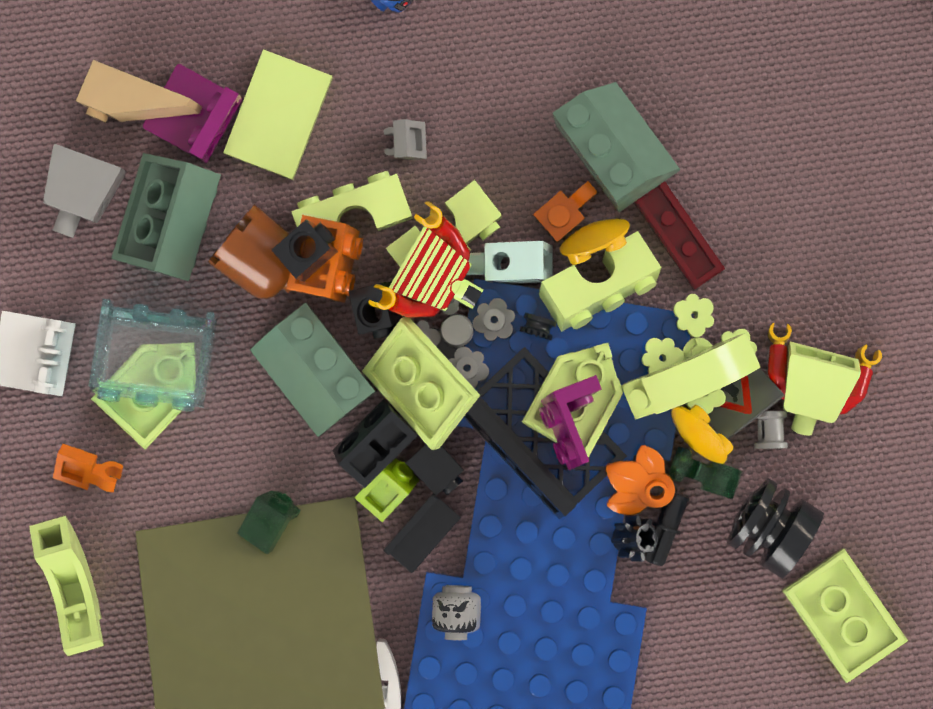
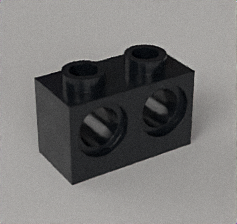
M384 398L332 451L338 464L359 484L366 488L418 435Z

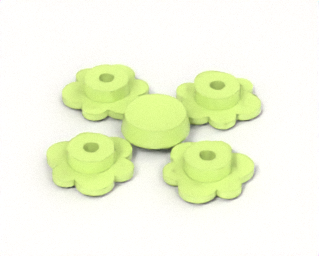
M690 294L686 297L685 301H679L674 305L673 312L679 318L676 322L677 328L682 331L687 330L688 334L695 338L689 340L683 350L674 347L675 344L671 338H665L662 341L658 338L649 339L645 344L647 353L641 358L642 364L649 366V374L683 361L712 346L708 340L700 338L704 334L705 328H709L714 324V318L711 316L714 306L709 299L702 298L699 300L696 294ZM737 329L733 333L727 331L721 335V341L744 333L747 334L750 341V334L745 329ZM750 341L752 348L756 353L757 345L754 342ZM660 355L663 357V361H660ZM718 389L690 401L686 405L690 409L694 405H698L709 414L713 411L714 407H720L725 403L726 396L722 390Z

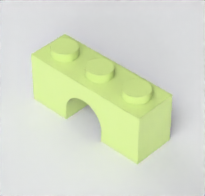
M388 171L368 177L369 184L354 188L353 183L332 190L334 196L320 201L318 196L302 200L297 203L299 209L291 211L295 224L298 227L301 223L302 215L340 222L341 217L349 210L362 209L373 217L378 231L409 221L413 217L398 175L390 176Z
M475 180L445 202V206L455 219V227L460 231L467 247L478 236L484 241L500 228L497 221L502 218L501 213ZM416 226L386 248L399 267L403 264L420 234Z
M638 231L625 238L627 243L622 248L612 252L605 250L602 262L610 274L608 280L601 283L589 282L580 275L575 265H572L542 281L539 296L555 322H557L556 324L561 332L570 327L579 329L593 319L592 315L603 309L605 312H611L625 302L624 298L635 292L637 295L645 294L656 286L661 266Z

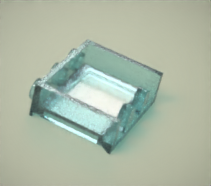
M103 299L88 385L93 394H98V399L109 402H119L120 397L135 399L134 403L148 407H156L157 402L172 403V408L180 411H194V407L204 408L217 326L215 313L207 312L206 318L187 316L186 311L181 309H171L170 314L152 312L148 306L143 304H134L133 309L114 307L110 299Z

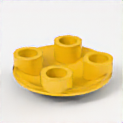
M605 219L590 223L571 234L561 244L559 248L560 253L568 257L572 265L587 261L591 258L592 253L604 248L607 252L618 250L627 243L624 236L628 232L630 224L625 219Z
M694 405L691 409L678 406L671 409V417L678 433L695 452L718 464L726 462L727 455L733 450V445L724 435L717 434L708 424L710 417L701 407Z

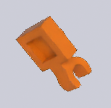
M589 181L583 184L569 198L560 190L537 210L533 216L558 243L585 219L579 209L597 194V190Z
M62 444L57 453L53 478L88 490L90 485L93 484L106 492H114L117 479L121 478L124 466L114 461L97 464V455Z

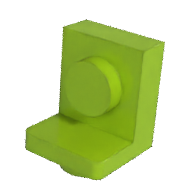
M395 458L366 488L363 487L355 499L383 522L410 494L419 482V479L406 463Z

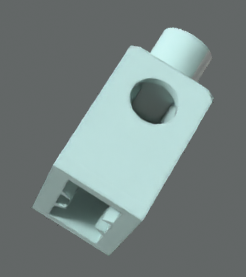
M544 241L485 243V252L470 253L468 262L472 266L467 275H485V281L490 283H542V281L553 276V246ZM509 257V266L506 269H501L502 259Z

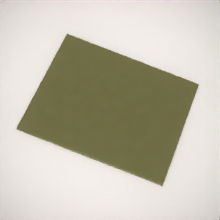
M355 496L135 531L155 709H385Z

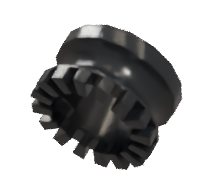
M529 313L524 314L526 324L520 327L521 332L552 340L553 336L550 334V329L556 327L557 322Z

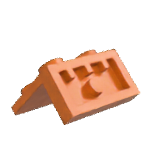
M302 215L301 223L305 220L315 225L321 222L332 233L335 240L331 244L338 252L304 282L296 279L290 272L287 289L345 303L346 296H349L348 291L354 290L355 274H351L354 259L359 260L362 253L363 238H359L360 231L345 223ZM312 238L306 239L300 246V254L303 258L311 257L316 250V244Z

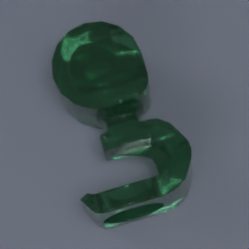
M680 446L677 447L668 472L672 480L681 482L684 477L700 481V489L730 499L734 498L743 471L710 461L708 464L696 461L691 458V450Z

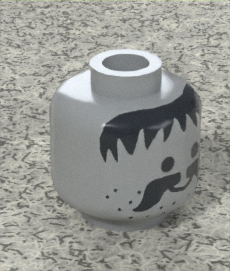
M444 585L442 586V591L433 596L432 626L437 631L445 632L446 640H467V633L475 632L480 628L481 598L477 593L472 592V586Z

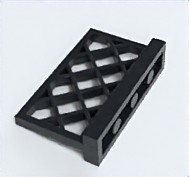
M524 347L477 391L480 397L464 418L556 517L561 519L571 512L607 476L606 466H590L589 456V462L585 463L584 466L571 469L584 471L583 488L573 496L563 485V470H569L567 465H562L559 460L558 465L543 464L537 457L538 443L556 442L549 438L538 437V432L533 429L532 437H518L512 431V415L525 416L527 413L526 410H512V389L533 390L534 400L541 387L539 385V377L544 381L549 373ZM522 359L533 369V384H513V367ZM507 374V383H497ZM491 388L507 389L506 410L492 409L481 397ZM498 415H506V423ZM603 431L595 445H604L611 452L614 458L609 463L623 461L627 455ZM523 442H532V451ZM550 470H558L557 478ZM590 471H599V472L589 481V479H590Z

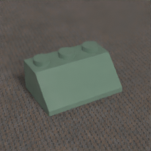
M617 82L584 91L552 113L556 127L618 212H621L680 171L678 165Z
M143 153L111 259L189 281L196 264V256L201 239L207 227L210 209L217 194V186L221 174L188 162Z
M304 303L277 324L250 349L317 437L321 436L376 393L373 386L307 303Z

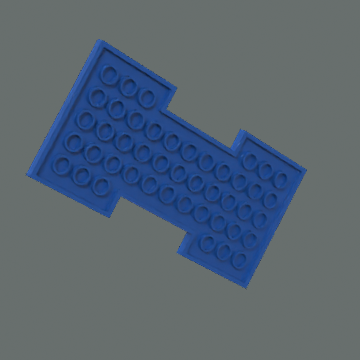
M474 279L473 284L482 288L483 292L474 308H469L468 319L472 325L474 318L479 315L477 312L478 306L482 303L489 305L495 298L505 301L507 309L515 313V319L511 322L513 333L510 337L502 339L497 336L494 341H488L484 337V333H479L473 328L472 339L465 347H468L472 353L475 351L481 352L484 355L483 363L489 368L488 377L483 381H478L477 387L474 388L476 391L524 347L549 372L558 356L592 348L604 343H609L616 375L622 385L630 380L649 374V366H644L641 361L642 356L647 353L645 344L649 339L658 338L662 341L665 338H671L674 341V347L683 350L685 344L690 340V335L687 330L682 331L677 328L676 322L679 318L671 310L623 303L611 312H605L603 309L592 315L593 319L579 329L570 327L561 332L556 324V327L550 329V334L553 336L552 340L543 339L539 336L536 337L534 334L530 335L520 331V327L526 324L525 313L555 321L539 296L540 289L505 283H490L485 280ZM492 317L491 322L497 323L498 318ZM660 355L659 359L663 361V357ZM523 359L513 367V384H533V369ZM465 365L464 371H470V365ZM507 374L497 383H507ZM539 377V385H542L544 381ZM491 388L481 397L492 409L506 410L507 389ZM512 389V410L528 411L533 402V390ZM623 392L603 430L627 455L623 461H633V457L637 454L641 445L655 449L662 455L664 460L671 461L676 430L671 417V409L635 420ZM498 415L506 423V415ZM512 415V431L518 437H532V429L522 422L524 416ZM464 417L457 425L474 429ZM538 433V437L547 438L542 434ZM485 441L463 577L426 571L404 709H631L647 608L610 601L618 550L611 540L615 530L614 525L615 523H623L624 514L614 512L607 506V501L616 492L608 476L596 485L565 517L558 519ZM523 442L532 451V442ZM538 443L537 457L543 464L558 465V458L553 446L554 443ZM595 445L590 454V466H606L614 456L604 445ZM550 470L557 478L558 470ZM563 470V485L574 496L583 488L584 471ZM590 471V479H589V481H590L599 471ZM444 585L472 586V592L477 593L481 598L480 628L475 632L467 633V640H446L445 632L437 631L432 626L433 596L441 592Z

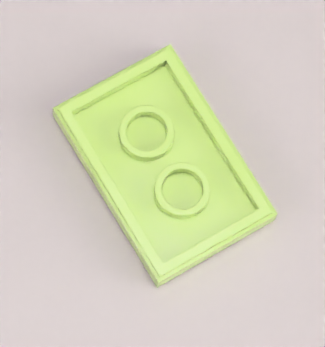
M263 49L223 153L294 180L333 76Z
M407 317L399 320L362 370L363 374L431 450L439 449L480 397V394L411 318Z
M841 548L782 589L789 602L846 683L908 641L844 548Z

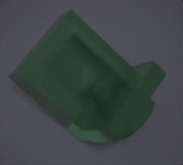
M271 490L256 498L237 534L268 554L275 548L289 521L298 517L301 510L293 504V500L288 495Z

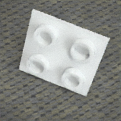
M2 311L0 320V386L63 397L76 323Z

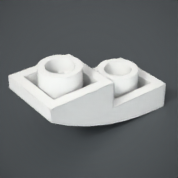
M378 638L377 654L381 680L388 681V686H382L385 709H401V685L396 661L386 639Z

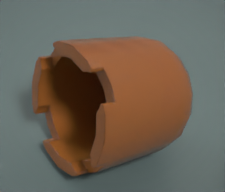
M254 204L226 237L225 242L214 252L208 263L257 298L268 299L274 297L282 289L287 293L291 291L287 289L290 271L272 251L289 233Z

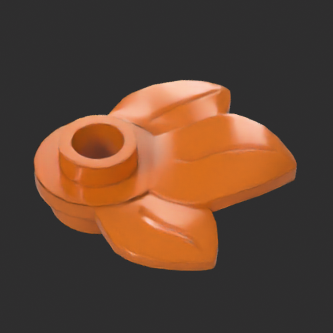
M640 446L635 461H617L606 465L608 479L616 490L607 501V506L614 512L635 515L646 507L661 508L669 504L675 495V485L672 478L665 473V463L662 455L649 446ZM654 486H661L663 488V492L657 496L652 495L650 490Z

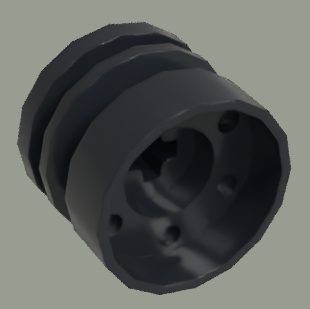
M767 478L756 491L749 495L734 519L727 544L737 549L748 537L743 549V554L747 557H750L760 546H763L765 549L760 565L783 579L794 568L810 545L823 520L824 513L802 499L792 506L790 510H787L785 507L789 500L790 491L783 488L772 500L778 483Z

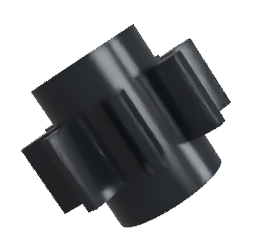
M626 515L625 523H615L611 542L619 551V558H630L631 561L643 562L645 561V553L656 552L655 547L659 535L651 525V519H641L639 515Z

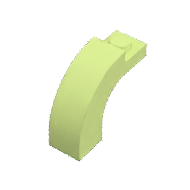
M744 333L716 343L706 350L676 364L622 384L621 387L636 420L654 413L665 412L698 399L747 376L761 367L749 338Z
M66 516L29 526L34 558L43 570L53 595L63 651L67 656L104 646L99 622L102 617L96 590L83 549Z

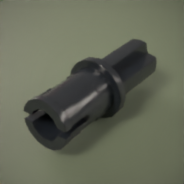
M675 493L672 501L662 507L657 522L653 521L652 523L659 535L655 547L656 552L645 553V560L658 566L665 564L675 535H680L681 533L678 527L687 503L690 501L689 498Z

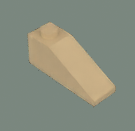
M93 60L76 99L78 103L88 108L85 113L86 115L104 123L107 122L108 117L120 122L200 114L202 110L201 105L188 97Z

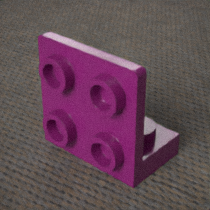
M177 64L164 88L188 97L201 105L202 110L200 114L146 119L143 123V128L207 164L243 99L238 93L228 87L224 89L187 67Z
M596 375L556 390L541 400L543 407L539 408L542 421L547 429L552 428L557 440L553 444L555 454L562 465L566 463L569 470L589 462L571 412L594 402L592 395L602 390Z

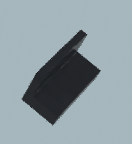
M432 493L383 551L387 555L394 557L409 572L413 573L459 521L461 516Z

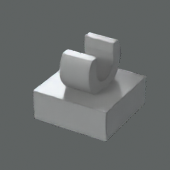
M408 119L394 120L393 127L384 129V135L394 136V147L384 149L386 155L407 160L427 159L425 122Z

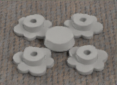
M454 298L446 311H443V313L450 316L443 320L440 326V333L436 329H429L428 322L424 320L417 323V326L435 346L440 343L442 338L447 345L460 347L455 352V358H451L449 361L473 388L477 387L478 381L485 380L489 375V368L483 363L484 355L479 351L472 353L468 347H464L472 339L473 328L479 333H484V337L488 341H494L497 336L506 339L513 333L511 322L515 319V313L507 309L505 301L500 298L493 299L489 305L486 303L480 304L477 308L479 315L474 318L473 325L466 316L455 314L459 309V304L462 303ZM497 317V323H492L491 318ZM470 365V371H464V366Z

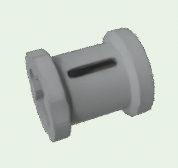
M765 411L756 418L758 419V442L754 443V449L788 448V443L784 441V418L787 417V411Z

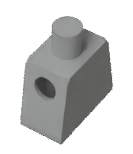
M54 144L43 198L44 204L59 210L52 231L74 238L81 218L98 223L127 171L113 164Z

